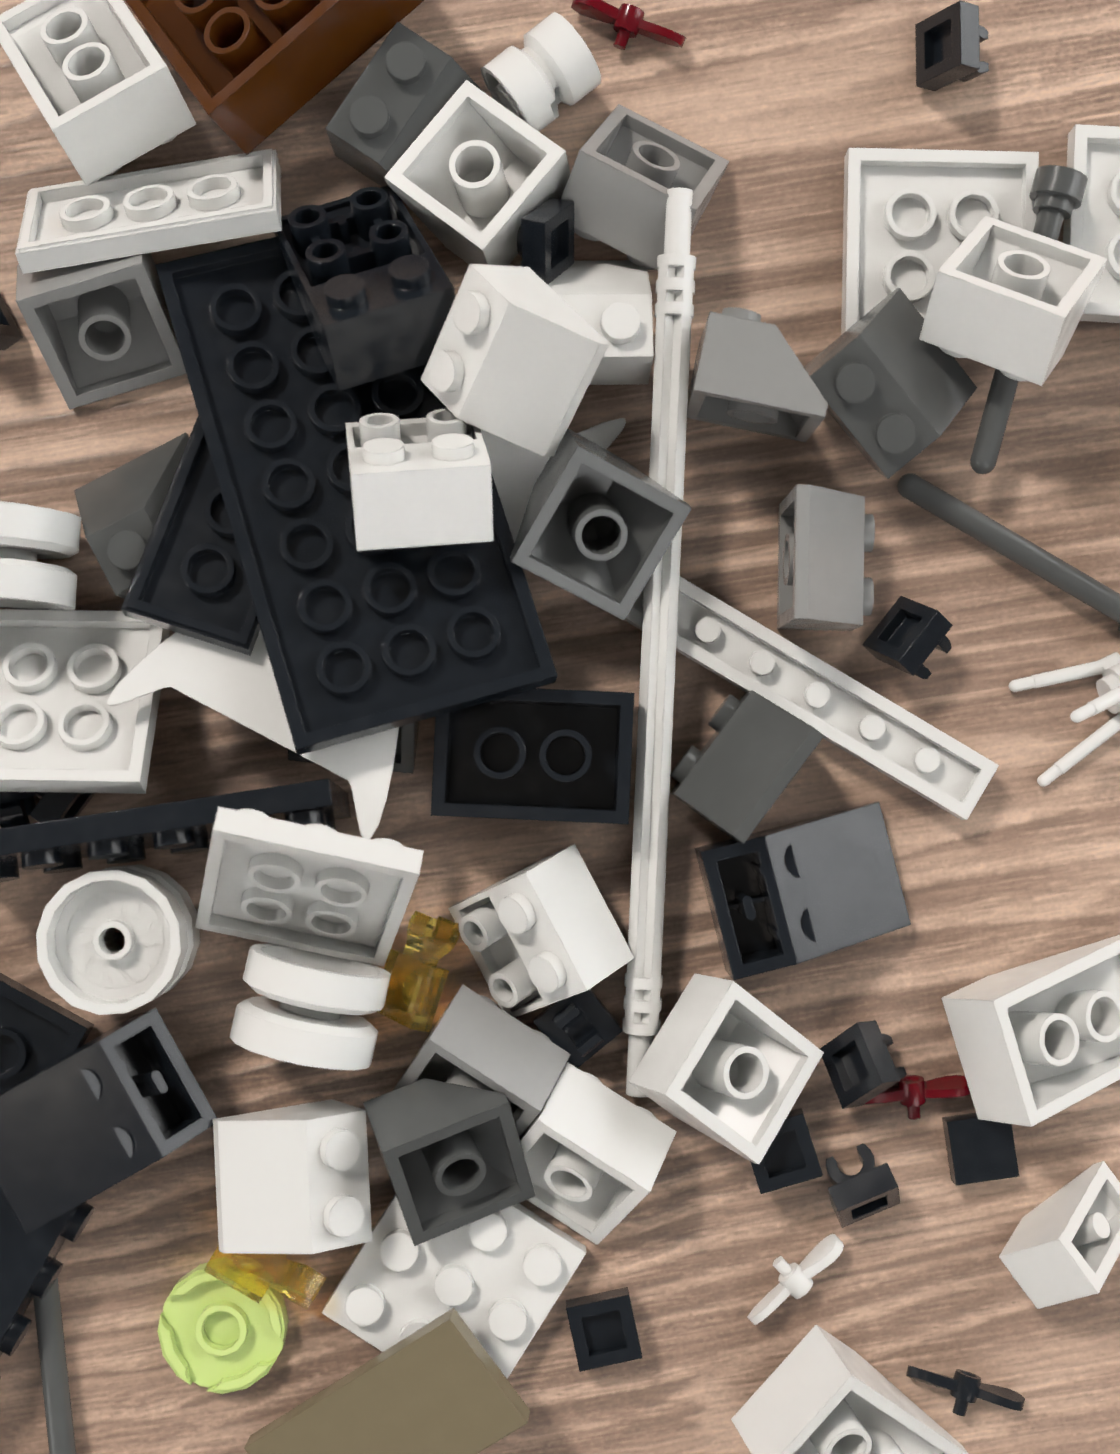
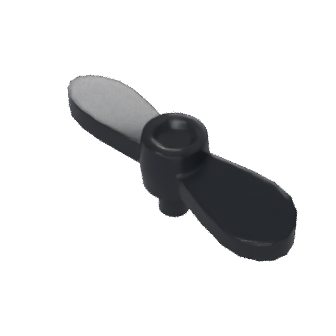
M908 1365L907 1377L951 1390L950 1394L956 1398L953 1413L959 1416H965L968 1403H975L977 1398L1012 1410H1023L1025 1398L1021 1394L1008 1388L981 1383V1377L971 1372L956 1369L954 1377H949Z

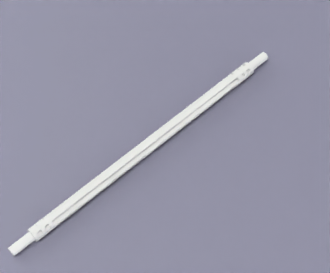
M677 187L667 189L669 197L666 202L664 254L657 256L658 279L656 280L655 292L657 294V303L655 304L654 315L656 318L649 477L683 500L691 322L694 318L692 300L695 294V281L693 279L694 271H696V257L690 255L692 222L690 206L693 200V190ZM682 526L645 585L643 598L628 946L634 959L627 963V972L625 973L624 986L626 987V995L624 996L623 1003L625 1017L623 1018L622 1025L623 1032L628 1034L626 1094L639 1098L647 1096L628 1081L653 1042L654 1036L661 1029L659 1012L662 1009L660 990L663 987L661 968Z

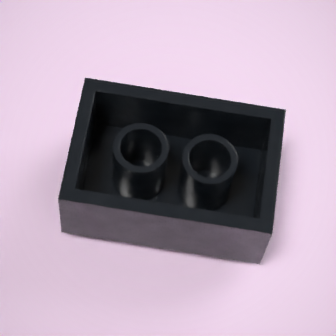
M535 688L436 716L431 816L629 825L634 693Z

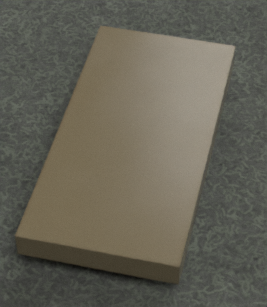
M452 1308L250 1435L244 1449L248 1454H478L526 1425L530 1409L457 1311Z

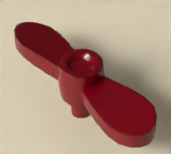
M573 0L571 5L575 12L583 16L614 25L613 29L618 33L614 47L620 50H625L629 38H636L638 34L675 47H683L686 39L685 36L643 20L644 11L631 4L623 3L618 9L602 0Z
M906 1075L898 1082L897 1087L888 1088L863 1105L900 1101L901 1105L907 1106L908 1118L916 1120L921 1118L920 1106L926 1103V1098L962 1097L969 1095L970 1091L966 1078L963 1075H949L924 1081L922 1076Z

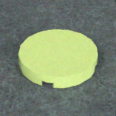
M221 1259L200 1264L179 1279L164 1303L157 1332L162 1355L177 1377L190 1385L194 1382L199 1386L207 1387L208 1392L225 1394L247 1389L268 1374L285 1345L289 1320L284 1297L270 1276L249 1263Z

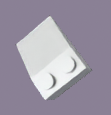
M26 0L0 14V44L86 187L105 176L117 172L122 166L159 145L172 141L177 135L197 125L167 65L123 0Z
M1120 935L989 975L942 997L975 1111L980 1120L1032 1127L1120 1080Z
M818 1325L811 1329L731 1419L751 1454H968L955 1438L856 1351Z

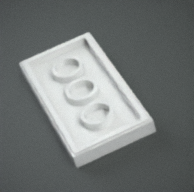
M266 149L250 152L248 155L242 153L105 176L87 187L83 180L30 189L27 194L15 252L23 274L282 231L281 169L276 150Z

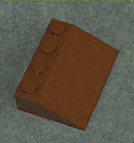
M424 0L125 1L206 113L248 155L388 33L397 21L403 20Z

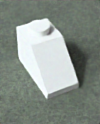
M1101 1161L1093 1164L1022 1217L999 1255V1258L1010 1271L1012 1277L1018 1282L1037 1309L1098 1294L1120 1254V1182L1106 1163Z

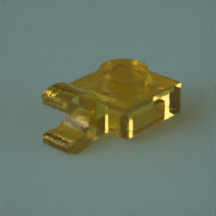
M415 911L407 927V940L404 951L391 949L384 969L391 974L385 1005L382 1010L377 1011L378 1013L409 1029L430 1032L449 970L438 966L437 963L455 947L460 935L459 923L441 916L436 919L422 912Z
M219 1245L204 1269L208 1274L257 1303H260L267 1289L271 1287L305 1309H308L311 1302H314L327 1279L313 1268L287 1259L288 1254L222 1253L219 1251Z

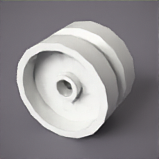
M0 501V608L75 610L77 575L68 568L37 562V559H64L79 553L81 517L49 508Z
M141 864L113 866L91 871L64 884L46 904L36 931L38 963L49 986L71 1006L97 1015L128 1013L173 989L192 968L200 944V929L195 928L197 911L188 892L165 872ZM115 928L120 930L125 937L123 948L117 943L122 935L116 933Z
M270 943L254 944L249 948L243 980L256 993L263 996L251 997L237 1004L230 1038L236 1045L251 1052L298 1065L331 1070H360L369 1068L372 1063L379 1031L365 1018L358 1015L372 1014L382 1010L385 1005L391 974L373 964Z

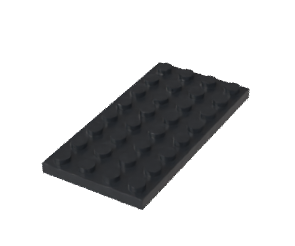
M276 237L155 264L297 756L555 683L558 675L523 568L510 561L515 543L493 476L494 541L357 551L345 423L359 422L361 417L373 413H390L398 416L399 419L426 418V415L434 410L448 409L420 380L427 364L339 391L321 356Z

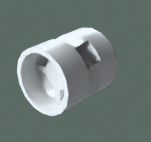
M556 12L551 13L523 35L524 48L522 50L509 46L481 68L483 80L493 99L539 132L559 117L558 104L560 102L569 106L574 105L601 84V74L591 51L574 27Z

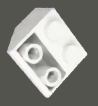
M449 409L434 410L429 412L426 418L399 419L398 416L390 413H373L361 417L359 422L345 423L357 551L494 541L491 463L481 429L457 419Z
M575 844L521 869L448 908L459 928L462 940L470 949L489 986L492 997L498 1003L500 1009L514 1018L588 991L634 959L626 940Z

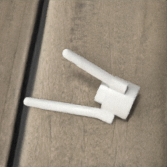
M1118 652L1112 653L1098 661L1012 680L1009 683L1010 691L1019 692L1102 675L1103 678L1096 682L1099 697L1074 710L1070 718L1073 722L1079 723L1106 709L1113 714L1118 713L1037 778L1039 786H1048L1120 731V654Z

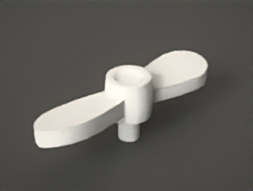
M834 1234L825 1237L799 1265L797 1263L788 1264L782 1256L776 1258L772 1265L780 1273L778 1278L780 1283L751 1310L747 1318L756 1325L767 1318L789 1295L795 1299L806 1295L813 1286L811 1278L831 1265L840 1256L844 1247L843 1242Z

